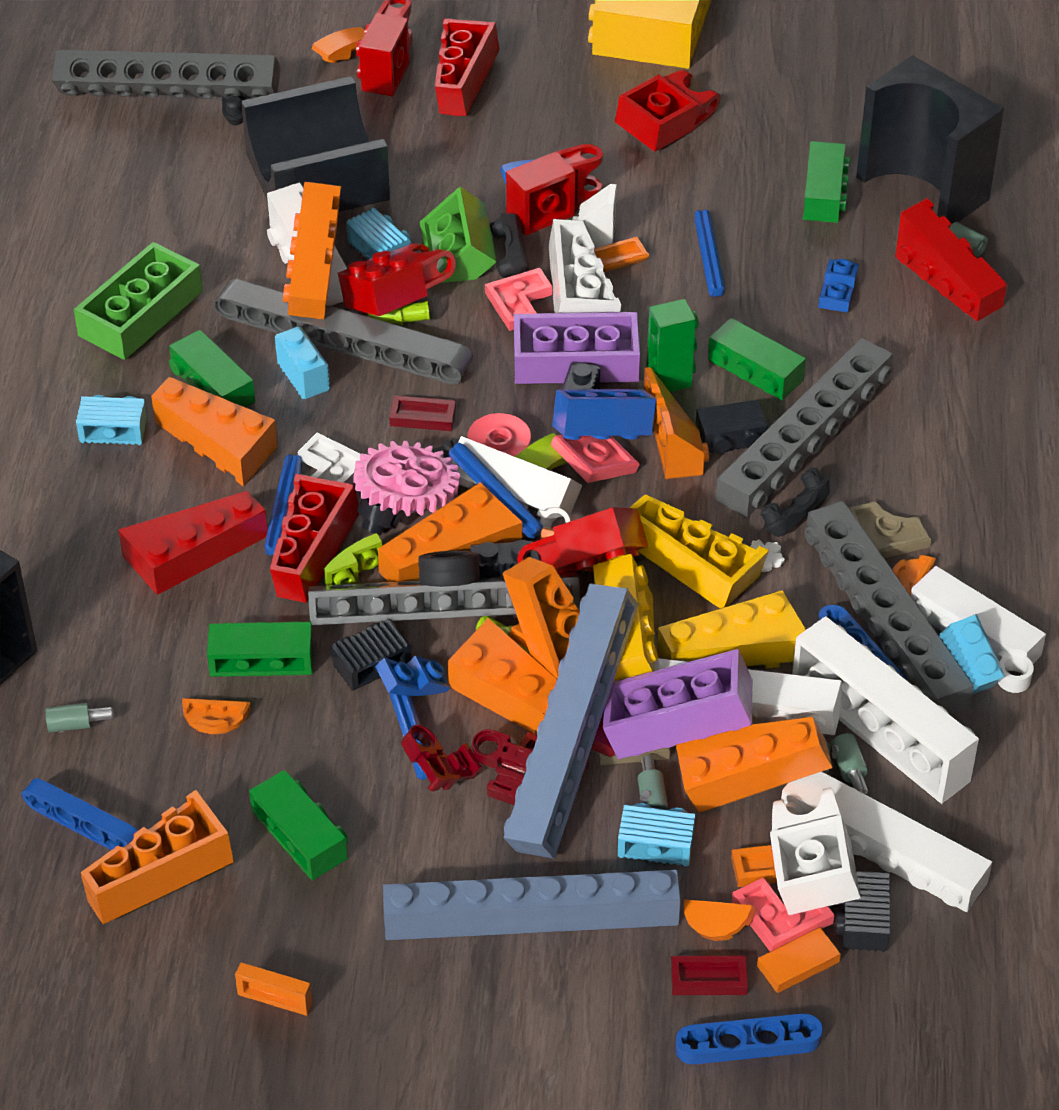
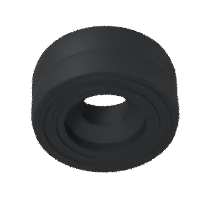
M440 551L426 553L418 558L419 581L422 585L447 587L468 585L479 581V556L476 552Z

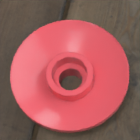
M495 413L477 419L470 426L467 438L515 457L530 445L531 433L527 424L520 418L510 414Z

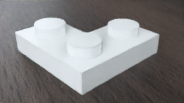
M316 433L298 451V455L302 459L301 462L317 469L311 477L348 484L353 483L355 463L360 461V453L319 433Z

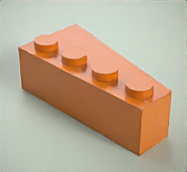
M304 182L300 213H295L293 231H298L297 237L292 236L290 254L294 255V260H288L286 278L291 279V284H285L283 292V302L288 303V315L324 320L337 232L341 186Z
M168 377L151 396L156 424L181 442L187 441L194 446L196 453L202 457L206 455L216 463V467L224 473L230 472L243 487L278 447L275 419L194 386Z
M480 482L378 548L379 573L388 582L418 581V558L420 555L440 551H471L470 545H479L485 542L509 543L522 540L523 522Z
M528 557L502 574L530 655L557 679L559 664L562 658H565L569 646V635L571 629L576 626L580 610L572 601L574 599L553 565Z
M488 618L448 660V679L452 689L537 735L539 723L544 720L548 708L549 693L554 689L557 679Z
M813 717L753 724L736 731L731 730L709 736L705 739H696L676 745L685 792L699 813L832 768L826 739Z
M197 790L187 795V802L179 808L175 809L172 806L162 813V820L149 829L143 827L134 833V839L124 847L116 846L80 872L87 901L102 924H106L234 863L228 832Z

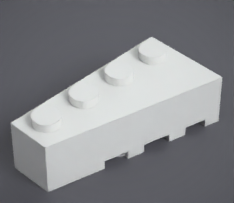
M300 182L267 193L270 228L267 229L268 238L272 246L276 245L278 247L282 261L285 264L288 263V260H294V255L290 254L292 236L297 237L298 232L293 231L295 213H300L303 187ZM335 246L326 303L328 306L343 302L337 273L347 269Z
M553 219L549 241L554 313L620 312L621 303L612 292L613 285L610 279L605 277L603 272L604 266L601 259L597 258L594 253L595 246L583 221Z

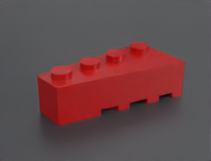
M443 18L441 49H439V64L437 65L435 80L439 113L452 116H467L500 51L496 22Z
M928 198L902 211L895 257L902 264H905L922 280L929 283L942 296L948 298L975 321L983 319L1004 306L1007 288L1005 281L982 257L977 259L974 256L970 247L971 244L964 237L961 239L957 238L949 229L952 224L945 216L939 218L932 210L934 204Z
M295 474L293 481L294 490L289 495V508L287 516H284L282 521L281 538L277 540L270 572L277 597L307 603L309 600V586H317L325 573L324 568L333 560L358 518L357 508L359 505L353 484Z
M248 491L121 528L118 531L122 556L156 595H159L266 538L267 521L265 509Z

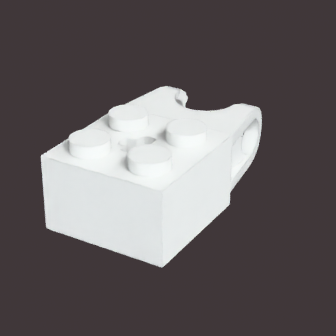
M832 788L823 789L819 805L812 812L803 815L789 812L783 799L774 801L770 837L778 890L788 914L793 915L860 899L851 840Z

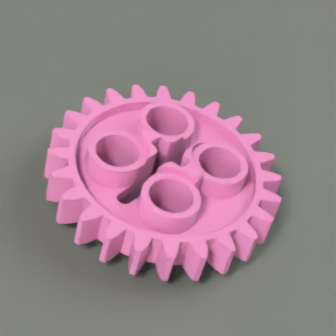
M391 441L390 447L380 443L378 444V450L368 448V454H360V461L355 463L353 483H356L355 490L361 491V498H370L369 505L371 506L378 503L381 504V511L393 508L392 512L395 515L400 510H404L407 516H410L411 511H416L422 516L424 509L434 513L436 506L441 508L447 502L454 500V495L458 494L460 473H457L458 466L452 465L451 457L443 458V451L433 453V446L431 445L423 449L420 448V442H417L414 446H409L407 441H403L402 446H398L394 441Z

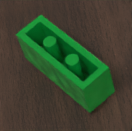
M810 141L803 220L838 223L839 211H845L847 194L841 192H847L848 175L843 173H848L850 156H844L845 144Z
M685 299L649 307L647 368L651 367L669 392L692 387V375L696 373L694 351H697L695 329L699 327V320L696 311L690 309Z
M730 318L709 337L707 360L780 400L785 399L804 381L805 357L733 318Z
M201 330L169 345L171 356L169 360L170 368L176 376L180 375L187 384L243 407L255 403L253 379Z
M311 622L209 624L207 659L210 677L312 675L313 638Z
M283 770L249 790L252 813L312 881L348 859L346 844L349 840L346 832L339 824L334 825L328 819V815L321 803L318 801L313 802L299 779L293 780Z

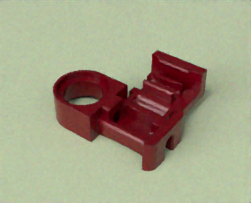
M413 725L401 740V745L412 763L417 762L430 782L427 788L430 791H438L441 787L443 790H450L457 780L473 779L482 769L467 743H464L458 751L452 752L447 756L446 753H441L444 749L435 735L422 725ZM415 739L420 741L424 746L420 745Z
M492 729L481 730L472 739L473 753L479 763L495 768V771L498 773L494 781H489L486 787L487 794L491 798L515 805L516 790L522 784L527 770L526 761L533 750L511 743L510 735ZM485 741H493L498 744V748L489 754L482 753L479 750V746Z

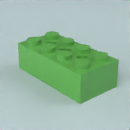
M152 242L74 308L78 336L126 360L203 292L200 265Z

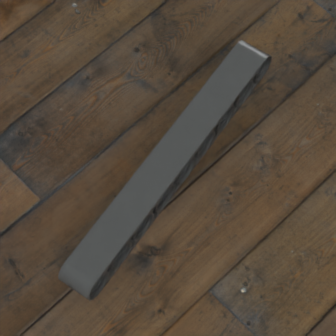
M238 279L230 280L214 301L215 310L224 318L277 334L300 326L315 345L448 384H458L473 361L472 352L462 344L326 305L324 320L288 315V303L283 302V292Z

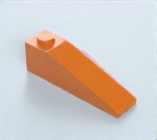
M651 367L645 368L644 390L656 398L653 430L665 479L703 475L704 462L709 461L707 443H702L699 430Z

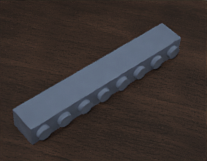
M589 584L586 596L580 602V614L576 626L571 629L565 658H562L560 661L559 675L555 687L549 693L548 708L544 720L539 723L533 752L527 758V770L522 784L516 790L515 805L511 817L505 822L503 838L516 852L555 859L639 606L627 588Z
M677 870L384 884L385 939L402 940L679 925L680 911Z

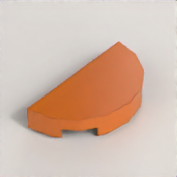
M919 555V559L907 561L902 559L892 568V571L910 596L912 587L935 567L936 558Z
M182 698L183 715L188 724L199 732L208 734H222L237 729L247 720L251 711L250 702Z
M684 899V914L688 924L700 936L713 941L733 938L732 935L740 932L745 925L749 926L756 912L753 905Z

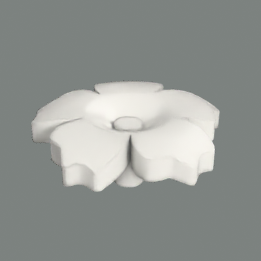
M759 539L752 541L750 547L757 549L759 545L769 550L761 572L771 571L772 567H781L784 563V558L780 553L781 546L777 542H767L764 545Z

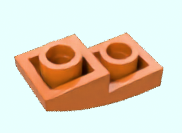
M354 27L334 32L315 42L312 49L321 55L324 61L336 63L338 60H349L351 51H356L357 42L363 39L365 30L362 27Z

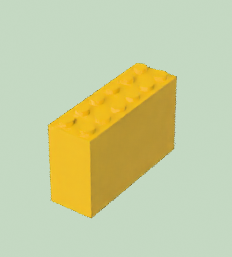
M595 0V4H591L589 10V20L593 21L588 37V42L593 43L592 55L689 69L711 0Z

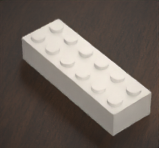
M826 616L796 637L792 675L840 680L843 706L839 720L941 804L971 782L979 738L975 736L970 728L960 724L949 715L945 708L935 704L917 686L911 685L892 666L886 665L867 646L861 645L847 634L842 626L836 625Z

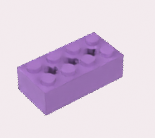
M637 312L514 314L515 384L564 383L570 363L573 361L599 366L600 382H639L640 349Z
M739 649L613 682L604 708L603 730L617 758L638 756L645 752L669 748L680 743L705 739L719 733L731 730L736 731L743 727L751 726L753 680Z

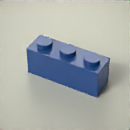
M643 389L556 390L552 427L559 431L564 438L570 440H580L582 436H592L596 439L607 440L611 436L617 435L626 439H639L640 435H652L656 398Z

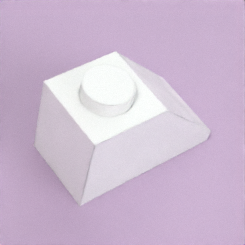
M616 184L608 185L580 205L579 216H573V220L584 222L595 248L612 244L614 241Z

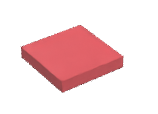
M557 435L553 437L551 446L587 483L633 474L637 472L639 463L612 436L607 440L596 439L592 436H582L580 440H570L564 438L563 435Z

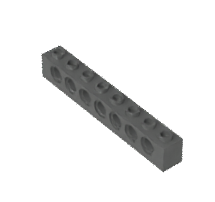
M56 50L52 82L58 91L65 95L88 93L93 96H103L104 93L121 97H129L131 94H142L149 98H156L158 95H170L173 98L179 99L186 96H197L201 99H212L213 97H225L228 99L231 96L256 98L278 93L281 67L275 55ZM89 71L86 76L80 77L83 72ZM116 72L113 77L107 78L110 73ZM138 73H143L140 78L134 79ZM171 73L167 79L161 80L163 75ZM198 74L194 80H188L190 76ZM220 75H226L223 80L215 81ZM247 76H253L250 81L243 82Z
M861 338L717 478L716 501L746 518L756 509H761L768 497L775 490L779 491L785 484L786 479L793 472H798L805 460L811 454H816L823 442L829 436L833 437L838 432L840 425L847 418L851 419L856 414L858 407L864 401L868 402L881 384H886L893 374V368L891 367L893 353Z
M844 501L808 512L807 527L804 528L808 544L816 548L823 566L831 570L835 576L837 586L841 591L846 592L851 600L854 611L857 614H861L866 621L869 633L873 637H877L883 646L884 654L894 662L911 685L917 686L935 704L945 708L949 715L970 708L973 684Z
M558 573L574 599L572 601L580 610L579 577L577 573ZM503 576L480 577L476 583L461 586H427L420 584L418 580L309 586L308 590L311 625L386 621L387 618L392 621L516 614Z

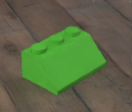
M462 187L457 188L420 221L423 244L429 248V252L443 249L450 251L455 257L456 266L454 273L441 283L476 280L485 271L490 270L497 262L486 205ZM445 256L441 257L437 262V269L440 273L447 267Z

